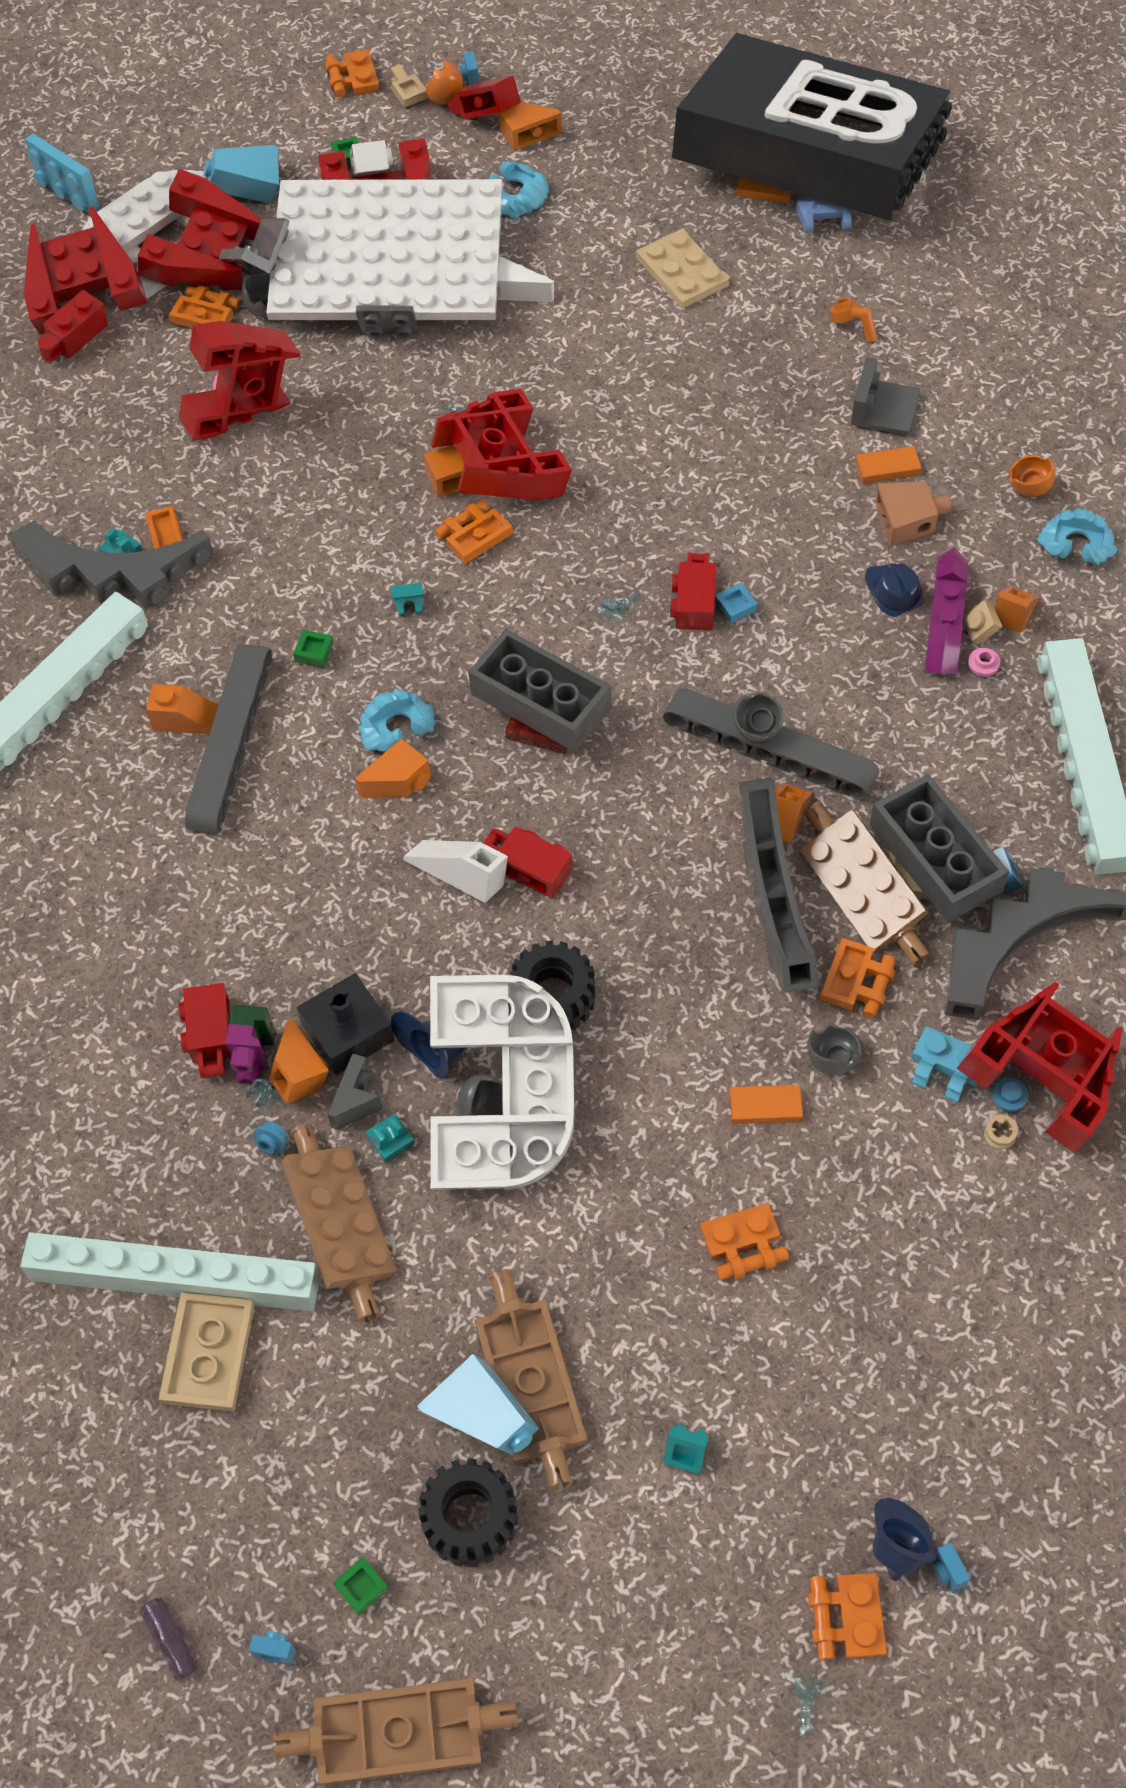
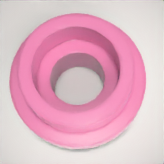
M979 648L970 654L968 665L970 670L977 676L988 677L998 671L1000 657L991 649ZM980 659H986L989 662H983Z

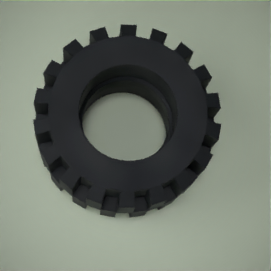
M553 940L546 941V945L541 947L539 943L531 945L532 951L528 952L525 949L520 953V960H514L512 971L509 972V975L519 976L537 984L549 978H558L569 983L571 988L566 993L553 998L563 1008L568 1022L574 1031L580 1027L579 1019L586 1022L590 1017L589 1010L593 1011L595 1005V973L593 966H590V960L586 954L581 956L580 949L576 946L569 949L566 942L560 941L559 945H553Z
M467 1458V1464L460 1465L458 1459L451 1461L452 1468L446 1470L444 1466H441L436 1470L438 1476L435 1479L429 1477L426 1481L427 1490L426 1492L421 1491L419 1498L421 1508H418L419 1518L429 1546L432 1550L438 1552L440 1558L445 1561L449 1558L452 1560L453 1565L462 1567V1562H469L470 1567H478V1561L485 1559L486 1564L493 1561V1555L497 1552L502 1555L507 1549V1541L512 1542L515 1536L514 1528L518 1524L516 1499L510 1482H506L505 1475L499 1469L494 1471L492 1464L483 1461L481 1466L477 1465L476 1459ZM477 1494L488 1500L491 1505L492 1511L487 1522L480 1528L468 1532L459 1531L451 1527L446 1520V1512L450 1504L462 1495Z

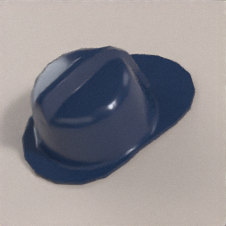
M891 563L889 565L869 567L866 570V585L882 612L889 616L897 617L922 606L924 597L919 577L907 565Z
M402 1011L394 1013L391 1017L392 1030L399 1043L421 1060L434 1076L446 1078L449 1074V1064L463 1053L465 1047L431 1048L430 1021L421 1023L417 1018Z
M893 1498L880 1499L875 1504L876 1533L873 1541V1554L887 1568L891 1580L897 1581L902 1575H913L919 1571L924 1563H931L936 1559L931 1531L925 1519L906 1503Z

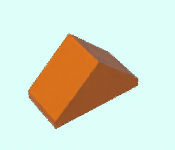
M1012 586L1000 590L995 610L1001 625L1021 633L1039 600V596Z

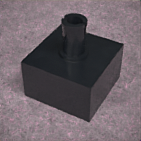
M356 973L296 1007L301 1025L335 1076L346 1070L352 1053L367 1058L395 1041L391 1023Z

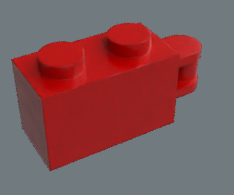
M514 75L473 83L455 92V97L450 98L448 101V108L454 114L460 113L462 120L503 112L521 103Z
M82 290L43 323L45 334L38 340L42 360L53 362L61 355L70 359L106 328L108 322L104 304L85 290Z
M688 552L687 562H679V573L672 574V593H677V599H671L670 617L676 618V629L713 630L716 563H709V553L697 554Z
M514 826L512 831L507 834L493 828L483 844L508 856L505 876L551 899L554 898L573 870L572 853L560 844H551L541 839L538 834L531 830H523Z
M218 983L183 988L184 1002L178 1003L180 1020L186 1024V1032L180 1034L183 1053H189L193 1064L198 1063L201 1079L226 1075L225 1059L231 1058L225 1044L231 1016L229 996L225 984ZM217 1060V1062L206 1064L207 1061Z

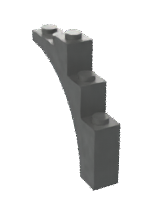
M35 520L9 535L15 553L54 597L62 592L70 591L75 584L81 581L100 603L108 599L115 591L120 593L126 587L145 609L161 604L171 594L168 585L170 582L180 580L186 572L197 565L205 564L214 555L210 538L203 530L182 541L158 549L135 553H108L84 549L50 534Z
M772 777L738 782L745 839L743 841L745 867L754 885L757 917L765 930L768 962L785 993L819 987L816 954L805 932L788 871L780 829L774 780Z
M1031 868L1026 883L1025 902H1019L1013 898L993 899L989 913L988 933L981 932L975 928H956L952 942L945 1015L979 1020L987 989L996 972L1012 953L1028 940L1049 929L1065 924L1095 919L1126 920V893L1118 889L1103 890L1089 888L1083 884L1067 885L1064 884L1065 872H1057L1050 868Z

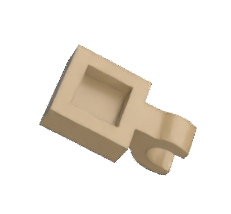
M400 64L390 68L394 75L391 78L392 91L404 108L428 99L425 92L426 88L416 74L407 76Z

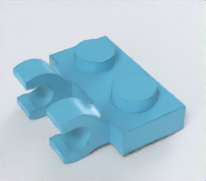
M925 1026L911 1060L919 1063L911 1084L925 1089L933 1069L952 1077L944 1098L957 1103L966 1083L977 1086L976 1082L956 1069L972 1045Z

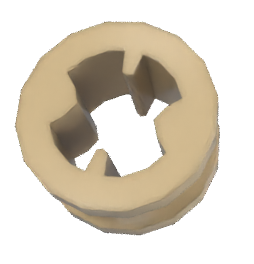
M995 1115L986 1124L984 1131L985 1140L995 1149H1008L1016 1140L1018 1126L1013 1118L1007 1115ZM1004 1126L1008 1129L1007 1136L1002 1135L998 1138L994 1135L996 1129L993 1127L1001 1129Z

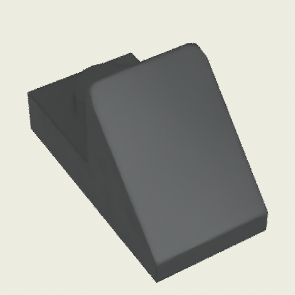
M352 1053L328 1112L329 1122L333 1129L339 1130L383 1109L380 1096L366 1092L372 1075L368 1069L366 1057Z

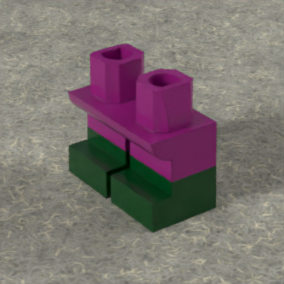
M234 1004L232 1006L225 1044L231 1056L230 1066L232 1070L237 1072L236 1080L239 1084L257 1086L261 1070H269L263 1047L264 1045H274L277 1033L267 1007Z

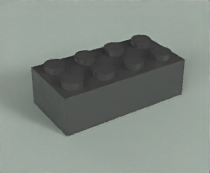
M508 629L501 633L468 671L470 689L473 696L573 752L580 748L612 709L611 685Z
M929 774L873 804L870 821L871 827L947 923L1003 892L1009 871Z

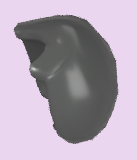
M254 275L247 278L242 284L245 307L254 315L267 317V306L265 305L268 302L269 275Z
M762 692L741 696L733 709L734 725L740 735L750 741L763 742L773 738L779 733L784 722L783 708L778 701Z
M828 1024L824 1030L818 1033L815 1030L810 1032L807 1042L808 1054L813 1066L822 1073L832 1076L841 1075L852 1070L860 1062L862 1045L858 1036L849 1029L833 1027L831 1024Z
M476 1074L467 1079L458 1093L457 1109L460 1115H503V1082L486 1074ZM484 1106L485 1112L479 1113L478 1110Z

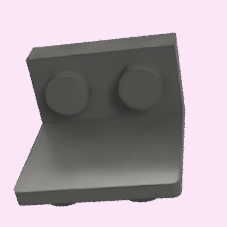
M286 218L262 219L252 247L245 246V248L234 246L233 249H222L218 259L243 268V273L270 274L278 264V252L281 244L288 237L289 230L287 228L290 221Z
M356 306V315L361 332L370 338H381L383 334H395L399 338H409L412 334H419V320L416 319L413 306Z
M866 357L854 398L851 425L909 435L920 389L880 381L881 372H876L878 359Z

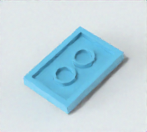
M34 133L25 139L28 148L27 154L35 171L34 177L42 187H49L60 199L66 198L81 212L84 210L90 214L89 207L91 206L97 212L100 210L88 168Z

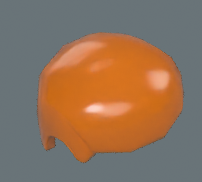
M451 61L443 62V70H433V76L427 83L425 92L429 100L436 105L448 104L449 99L455 97L454 93L463 89L464 79L459 69Z
M1027 455L1017 460L1012 468L1009 469V478L1013 489L1024 497H1038L1047 493L1055 481L1056 472L1050 458L1044 459L1040 456Z

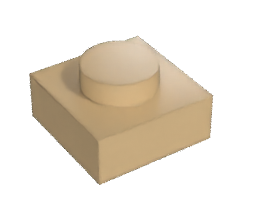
M985 599L963 616V622L970 640L975 644H982L1002 628L993 602Z

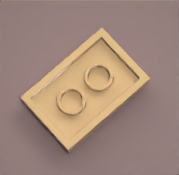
M683 228L636 250L638 261L682 309L729 286V278Z
M181 1292L158 1399L161 1404L235 1411L255 1307L253 1300Z

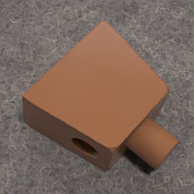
M924 481L880 483L877 485L875 504L890 546L935 532L938 515L951 512L949 496L932 497L929 486Z

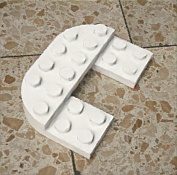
M178 170L154 173L152 177L142 181L97 212L133 262L137 272V255L140 251L137 245L145 241L147 234H155L174 220L186 227L190 219L169 210V188ZM185 170L207 179L203 175L204 171ZM89 217L82 230L94 227L91 217ZM141 277L147 299L167 286ZM110 288L105 289L107 292L111 294Z
M430 976L431 1048L502 1047L503 1115L431 1116V1189L504 1188V1190L521 1188L542 1179L557 1166L565 1155L574 1130L573 1038L570 1024L563 1008L542 986L519 976Z

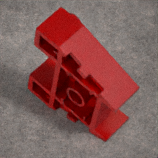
M422 138L398 142L402 170L354 178L349 176L344 151L317 155L321 180H432L426 140Z
M179 168L169 188V210L190 219L178 244L147 234L137 255L138 274L141 277L169 286H175V283L191 284L193 287L210 285L220 286V290H241L243 268L218 258L222 249H233L234 246L244 248L247 239L254 241L262 219L206 178Z
M93 206L89 207L94 226L92 228L45 241L35 223L30 225L24 299L30 321L39 334L45 333L43 323L62 308L61 302L71 300L82 290L91 294L110 288L112 297L120 311L148 303L141 277L133 262Z
M224 321L193 325L190 351L204 372L219 370L215 390L182 395L179 419L193 441L216 437L229 431L227 426L239 421L246 424L253 421L252 416L265 410H269L271 413L291 404L281 389L280 384L285 359L300 357L301 353L286 331Z
M522 389L494 392L489 394L487 400L481 403L474 401L468 404L467 409L459 413L453 411L438 418L431 447L455 445L465 462L457 488L459 493L528 500H543L564 495L572 469L561 451L557 449L533 453L522 436L526 434L534 409Z
M1054 982L1025 1004L1018 1006L999 1021L989 1025L974 1042L956 1069L984 1089H987L1010 1060L1065 1100L1045 1132L1075 1153L1091 1138L1108 1110L1109 1100L1107 1098L1109 1087L1113 1083L1115 1073L1113 1066L1115 1056L1119 1052L1123 1029L1118 1026L1108 1037L1099 1033L1051 999L1059 987V984Z

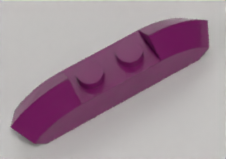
M955 547L937 557L925 670L938 674H957L968 560Z

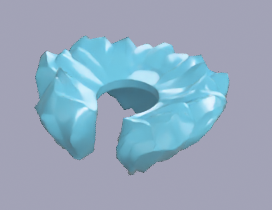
M509 161L501 164L499 171L505 181H517L523 184L517 195L508 194L504 188L502 189L501 216L509 215L513 219H518L519 216L525 213L531 214L533 209L541 207L544 204V200L548 198L547 194L550 186L547 179L541 173L525 164ZM491 174L489 179H499V175Z
M1077 508L1074 511L1066 510L1058 513L1051 521H1047L1037 538L1038 543L1044 546L1049 555L1064 559L1072 550V540H1066V538L1071 534H1082L1090 541V544L1086 543L1082 550L1083 562L1094 565L1107 561V557H1113L1117 552L1112 529L1109 528L1101 515L1095 516L1092 511H1087L1086 508Z
M394 689L393 692L386 691L380 693L370 701V704L364 708V713H361L360 716L361 724L358 725V729L361 732L364 748L370 751L378 750L385 753L401 738L404 740L402 731L399 728L391 732L386 727L388 720L397 715L406 716L411 720V730L416 736L422 737L425 733L434 731L433 726L436 721L434 720L435 711L433 706L426 704L415 693L410 694L404 690Z

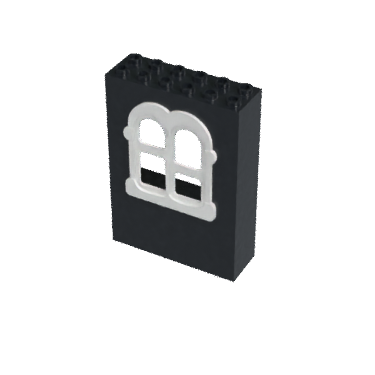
M736 33L677 107L672 158L891 221L895 213L902 210L906 197L909 198L911 196L914 183H919L922 171L927 170L931 157H935L939 144L944 143L947 134V128L944 127L945 119L949 118L952 110V102H949L951 91ZM797 104L824 111L818 119L792 113ZM838 114L878 125L882 128L876 132L866 133L832 124L831 121Z

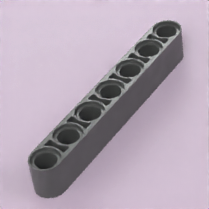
M240 643L237 645L185 814V826L187 829L221 833L222 828H219L220 823H224L230 804L228 796L233 794L238 774L235 773L241 767L246 747L243 746L244 743H248L254 721L251 720L252 717H256L262 697L259 693L264 690L269 673L267 666H271L272 649L270 647Z
M678 689L663 715L664 721L671 727L676 725L679 727V730L701 739L704 736L708 738L707 741L732 750V748L737 749V753L757 761L765 760L767 765L790 773L793 771L796 773L795 776L818 785L821 783L826 784V788L849 797L854 795L856 796L855 799L859 801L866 799L879 774V768L873 761L785 726H782L779 733L771 739L763 742L750 741L740 735L734 725L733 706L690 689Z

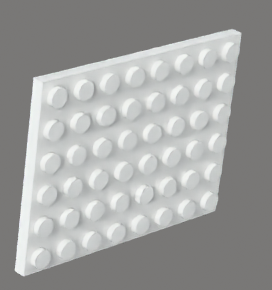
M502 179L280 180L277 218H286L290 222L287 228L289 230L288 237L281 244L278 252V264L270 274L266 312L268 320H358L356 315L357 305L413 306L417 320H496Z

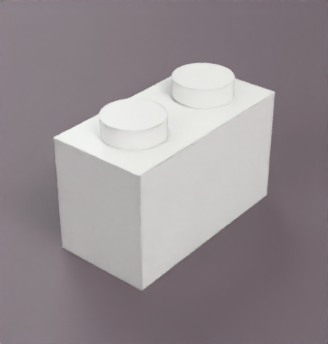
M385 140L352 144L349 154L353 178L387 173L391 169V165H393L392 152L390 147L386 148Z

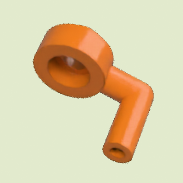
M848 297L834 302V306L830 308L833 323H844L859 318L862 321L866 342H873L878 339L870 308L859 307L857 301H851V298Z

